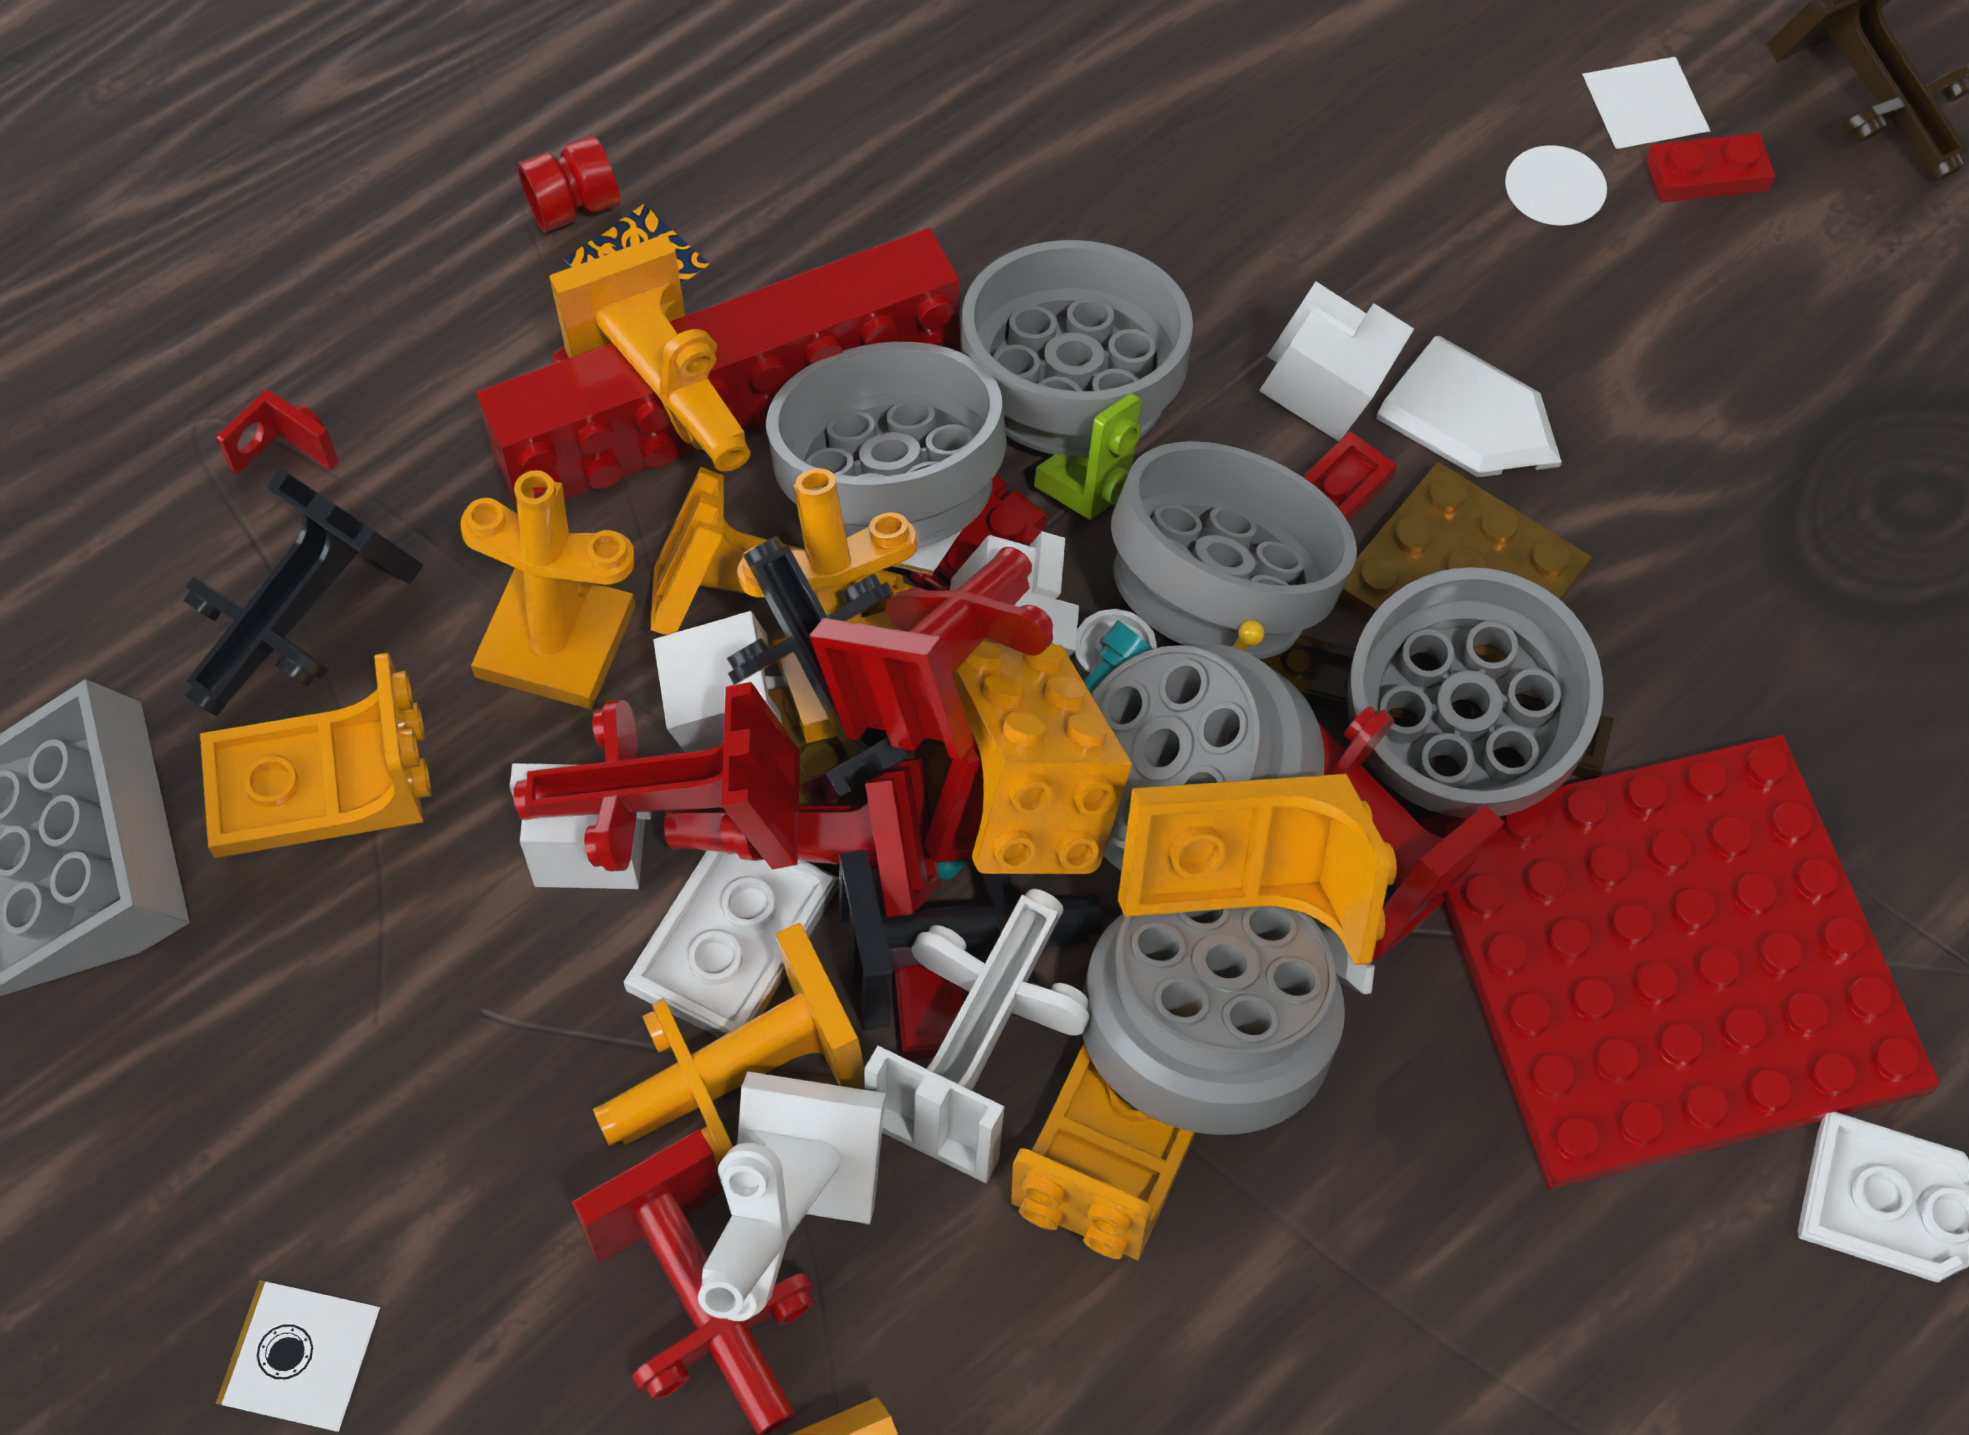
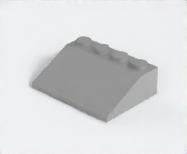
M84 679L0 733V996L141 953L189 924L186 903L141 702Z

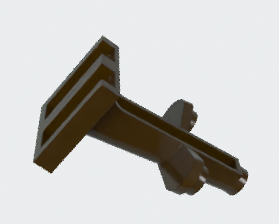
M1811 0L1767 43L1776 61L1779 62L1832 39L1879 102L1878 105L1860 112L1841 126L1847 136L1854 135L1858 143L1864 142L1890 126L1888 121L1892 120L1929 169L1935 181L1944 179L1965 167L1967 162L1962 154L1968 149L1937 103L1936 98L1944 95L1949 103L1969 93V64L1925 84L1886 24L1882 8L1891 0Z

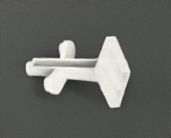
M1031 889L1027 892L1026 896L1022 895L986 963L981 962L964 951L966 949L965 941L957 933L946 927L934 925L931 926L928 932L920 933L911 948L916 960L930 971L970 993L936 1056L926 1069L880 1046H877L864 1069L865 1090L886 1093L882 1133L986 1184L999 1162L1004 1106L972 1090L1009 1016L1013 1013L1068 1035L1082 1034L1090 1018L1087 1011L1089 1000L1078 989L1064 983H1055L1051 989L1027 983L1055 925L1063 913L1062 904L1054 896L1038 889Z
M747 1071L741 1087L738 1143L726 1154L718 1167V1173L732 1217L703 1267L702 1285L698 1294V1300L706 1313L717 1318L744 1321L761 1312L772 1296L787 1241L806 1214L865 1224L871 1223L875 1208L886 1093Z

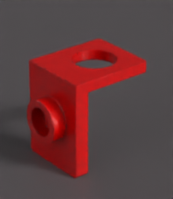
M266 389L216 437L229 469L236 474L240 473L278 435L329 470L339 462L328 430L324 427L318 416L303 404H297L295 407L269 389ZM257 422V432L252 441L244 448L238 449V441L243 431L251 424Z

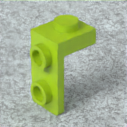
M1129 393L1097 415L1093 422L1089 456L1053 455L1036 467L1034 487L1089 520L1112 504L1116 505L1132 467L1135 446L1141 434L1139 417L1142 399Z

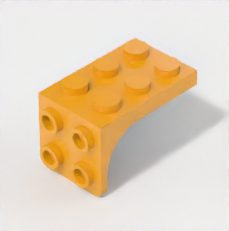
M984 639L952 674L970 731L979 749L983 769V812L972 860L977 870L984 874L1092 873L1101 865L1132 763L1062 645L1052 643L1043 653L1030 656L989 639Z
M389 653L375 655L378 688L366 699L354 705L329 712L200 733L208 848L214 859L423 822L421 798L431 796V784L425 758H419L417 741L425 739L422 714L419 703L413 702L407 671L396 672Z
M1347 774L1132 788L1118 902L1125 917L1257 906L1292 909L1314 917L1331 928L1341 939L1353 964L1364 965L1372 962L1376 941L1381 940L1384 936L1385 915L1383 904L1387 885H1392L1396 878V857L1391 844L1388 842L1384 843L1375 827L1369 804L1366 801H1361Z
M1083 1043L1032 1150L1019 1149L1013 1162L1011 1204L1019 1207L1020 1215L1038 1227L1056 1230L1059 1225L1084 1236L1083 1242L1090 1249L1103 1256L1121 1259L1124 1254L1139 1261L1196 1132L1167 1125L1141 1112L1124 1100L1100 1075L1087 1052L1085 1043Z

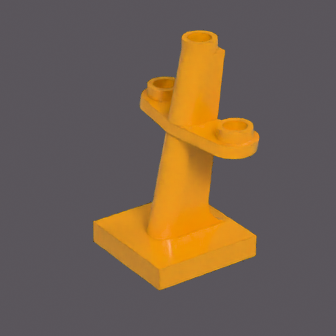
M667 234L549 275L564 346L569 358L612 342L661 399L675 431L686 443L692 444L696 449L704 450L719 471L735 470L748 461L751 452L745 442L744 431L707 378L709 371L716 363V342L706 331L700 329H691L677 334L669 322L685 316L676 251Z
M700 467L655 563L650 629L663 635L678 632L699 586L745 593L741 589L738 579V564L748 549L766 542L767 539L741 533L733 529L724 519V475ZM788 545L791 550H802L801 548ZM885 570L875 572L881 584L888 582L893 594L863 613L877 614L885 612L890 598L899 591L908 590L914 586L904 583L903 575ZM872 574L856 579L855 584Z
M822 468L807 470L800 474L796 479V484H793L805 549L791 551L827 616L847 605L840 593L853 586L856 579L904 562L917 551L918 541L914 526L903 515L895 512L877 515L871 520L868 527L846 537L836 478L831 471ZM757 546L748 549L744 554H746L747 552H749ZM742 556V560L737 567L741 589L751 596L765 597L750 567ZM887 611L862 617L860 613L847 621L900 630L892 623ZM787 638L774 640L773 645L775 646ZM793 652L777 661L806 744L837 736L795 653Z
M529 471L521 475L514 486L518 514L495 499L480 498L473 501L461 517L462 538L468 547L515 567L472 661L471 668L474 677L477 679L592 710L636 607L633 593L603 585L621 582L629 576L634 567V548L626 536L613 530H602L597 533H569L562 483L554 482L551 476L545 472ZM541 487L547 490L543 496L534 498L533 488Z
M801 922L775 933L789 985L795 996L693 1054H690L665 999L662 998L652 1004L654 1011L643 1015L642 1018L658 1053L671 1048L677 1063L608 1102L593 1108V1112L609 1146L620 1141L625 1146L699 1108L707 1127L700 1131L714 1153L716 1168H718L722 1159L733 1146L712 1101L742 1086L747 1071L765 1074L792 1059L806 1054H823L839 1086L856 1089L865 1088V1066L858 1037Z

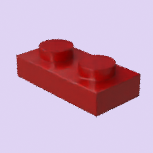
M1760 133L1652 144L1646 158L1660 203L1770 191L1775 179V173Z
M1349 431L1303 478L1322 491L1337 506L1349 523L1394 478L1397 464Z

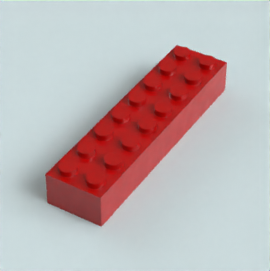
M928 227L669 322L677 334L691 329H700L706 331L716 342V363L709 371L707 378L743 431L746 432L760 426H766L770 404L781 387L789 379L807 366L819 360L843 353L844 350L876 343L918 342L938 345L960 352V279L932 230ZM612 342L476 392L495 463L516 509L515 483L521 475L529 471L545 472L551 476L554 482L562 483L565 500L594 488H607L621 478L650 467L658 468L665 466L677 457L698 450L692 444L686 443L678 435L661 399ZM541 487L533 488L534 498L543 496L547 490Z

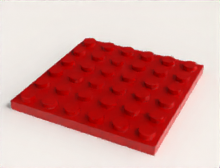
M1784 735L1560 786L1551 795L1524 810L1499 816L1505 824L1494 836L1475 851L1479 858L1469 871L1443 893L1446 897L1444 902L1445 908L1550 1190L1818 1123L1828 1113L1837 1112L1843 1115H1850L1929 1095L1940 1085ZM1440 814L1423 818L1419 824L1430 833L1445 838L1468 818Z

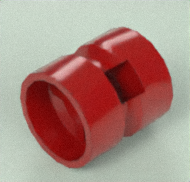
M594 135L568 143L561 151V158L557 159L551 153L544 152L517 162V172L523 192L535 220L544 233L574 223L577 209H581L587 215H591L620 205V193L613 170L600 142Z

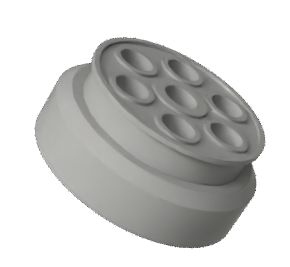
M1049 241L1012 251L988 265L975 278L963 302L960 349L961 353L971 357L977 365L991 374L997 381L1002 395L1005 429L1008 437L1024 446L1045 453L1089 456L1094 419L1129 393L1142 399L1139 417L1141 438L1155 425L1163 409L1175 398L1185 381L1188 370L1193 331L1192 312L1178 284L1160 267L1136 253L1120 247L1092 241Z
M886 342L850 348L844 350L843 353L819 360L798 372L781 387L770 404L766 418V430L774 474L777 483L789 499L796 503L793 484H796V479L800 474L815 468L829 470L836 478L846 537L868 527L871 520L877 515L895 512L903 515L914 526L918 548L937 543L956 534L977 518L991 496L992 478L1003 462L1007 447L1002 395L995 378L977 365L971 357L950 348L927 343Z
M1174 442L1155 447L1142 454L1134 462L1128 473L1111 519V532L1118 550L1113 565L1115 582L1124 600L1141 619L1161 634L1184 646L1213 643L1230 647L1239 638L1238 631L1242 623L1248 620L1258 621L1264 628V638L1258 645L1249 646L1245 650V652L1258 659L1269 658L1286 651L1297 641L1302 630L1318 624L1331 613L1354 567L1357 554L1355 537L1348 521L1337 506L1312 483L1273 460L1240 448L1217 443Z
M1468 567L1439 571L1419 578L1395 592L1377 609L1365 626L1354 653L1347 685V709L1350 724L1368 706H1372L1378 713L1384 709L1388 712L1393 708H1407L1417 715L1420 722L1413 727H1401L1393 723L1389 731L1366 758L1373 771L1386 785L1410 802L1427 810L1458 818H1470L1484 805L1498 817L1524 810L1551 795L1567 780L1581 761L1597 729L1603 704V677L1598 654L1589 634L1576 615L1559 598L1540 585L1521 576L1489 568ZM1483 644L1492 645L1500 650L1504 660L1497 663L1486 662L1477 656L1474 647ZM1420 652L1429 653L1439 660L1441 668L1434 671L1419 669L1413 664L1410 656ZM1525 691L1533 692L1543 699L1546 708L1540 711L1525 709L1519 704L1515 695ZM1463 699L1472 701L1479 706L1483 716L1477 719L1463 718L1453 710L1451 703ZM1501 747L1512 748L1522 756L1525 765L1519 768L1505 767L1496 760L1493 751ZM1438 755L1448 756L1458 763L1461 773L1449 777L1442 776L1432 769L1429 759Z
M1213 643L1166 646L1152 649L1134 656L1121 664L1091 694L1132 763L1104 852V857L1121 871L1132 788L1324 775L1325 756L1323 739L1317 719L1307 700L1289 680L1255 656L1243 650ZM1201 685L1198 694L1190 701L1195 689ZM1240 726L1237 737L1228 744L1230 735ZM1180 747L1177 757L1169 764L1172 754Z
M1257 906L1125 917L1124 914H1121L1108 926L1096 944L1082 991L1089 1000L1087 1011L1090 1016L1082 1037L1093 1064L1104 1080L1124 1100L1148 1116L1167 1125L1203 1134L1235 1135L1250 1133L1281 1123L1296 1114L1308 1104L1322 1086L1339 1045L1344 1027V997L1336 974L1333 953L1326 937L1311 916L1281 907Z

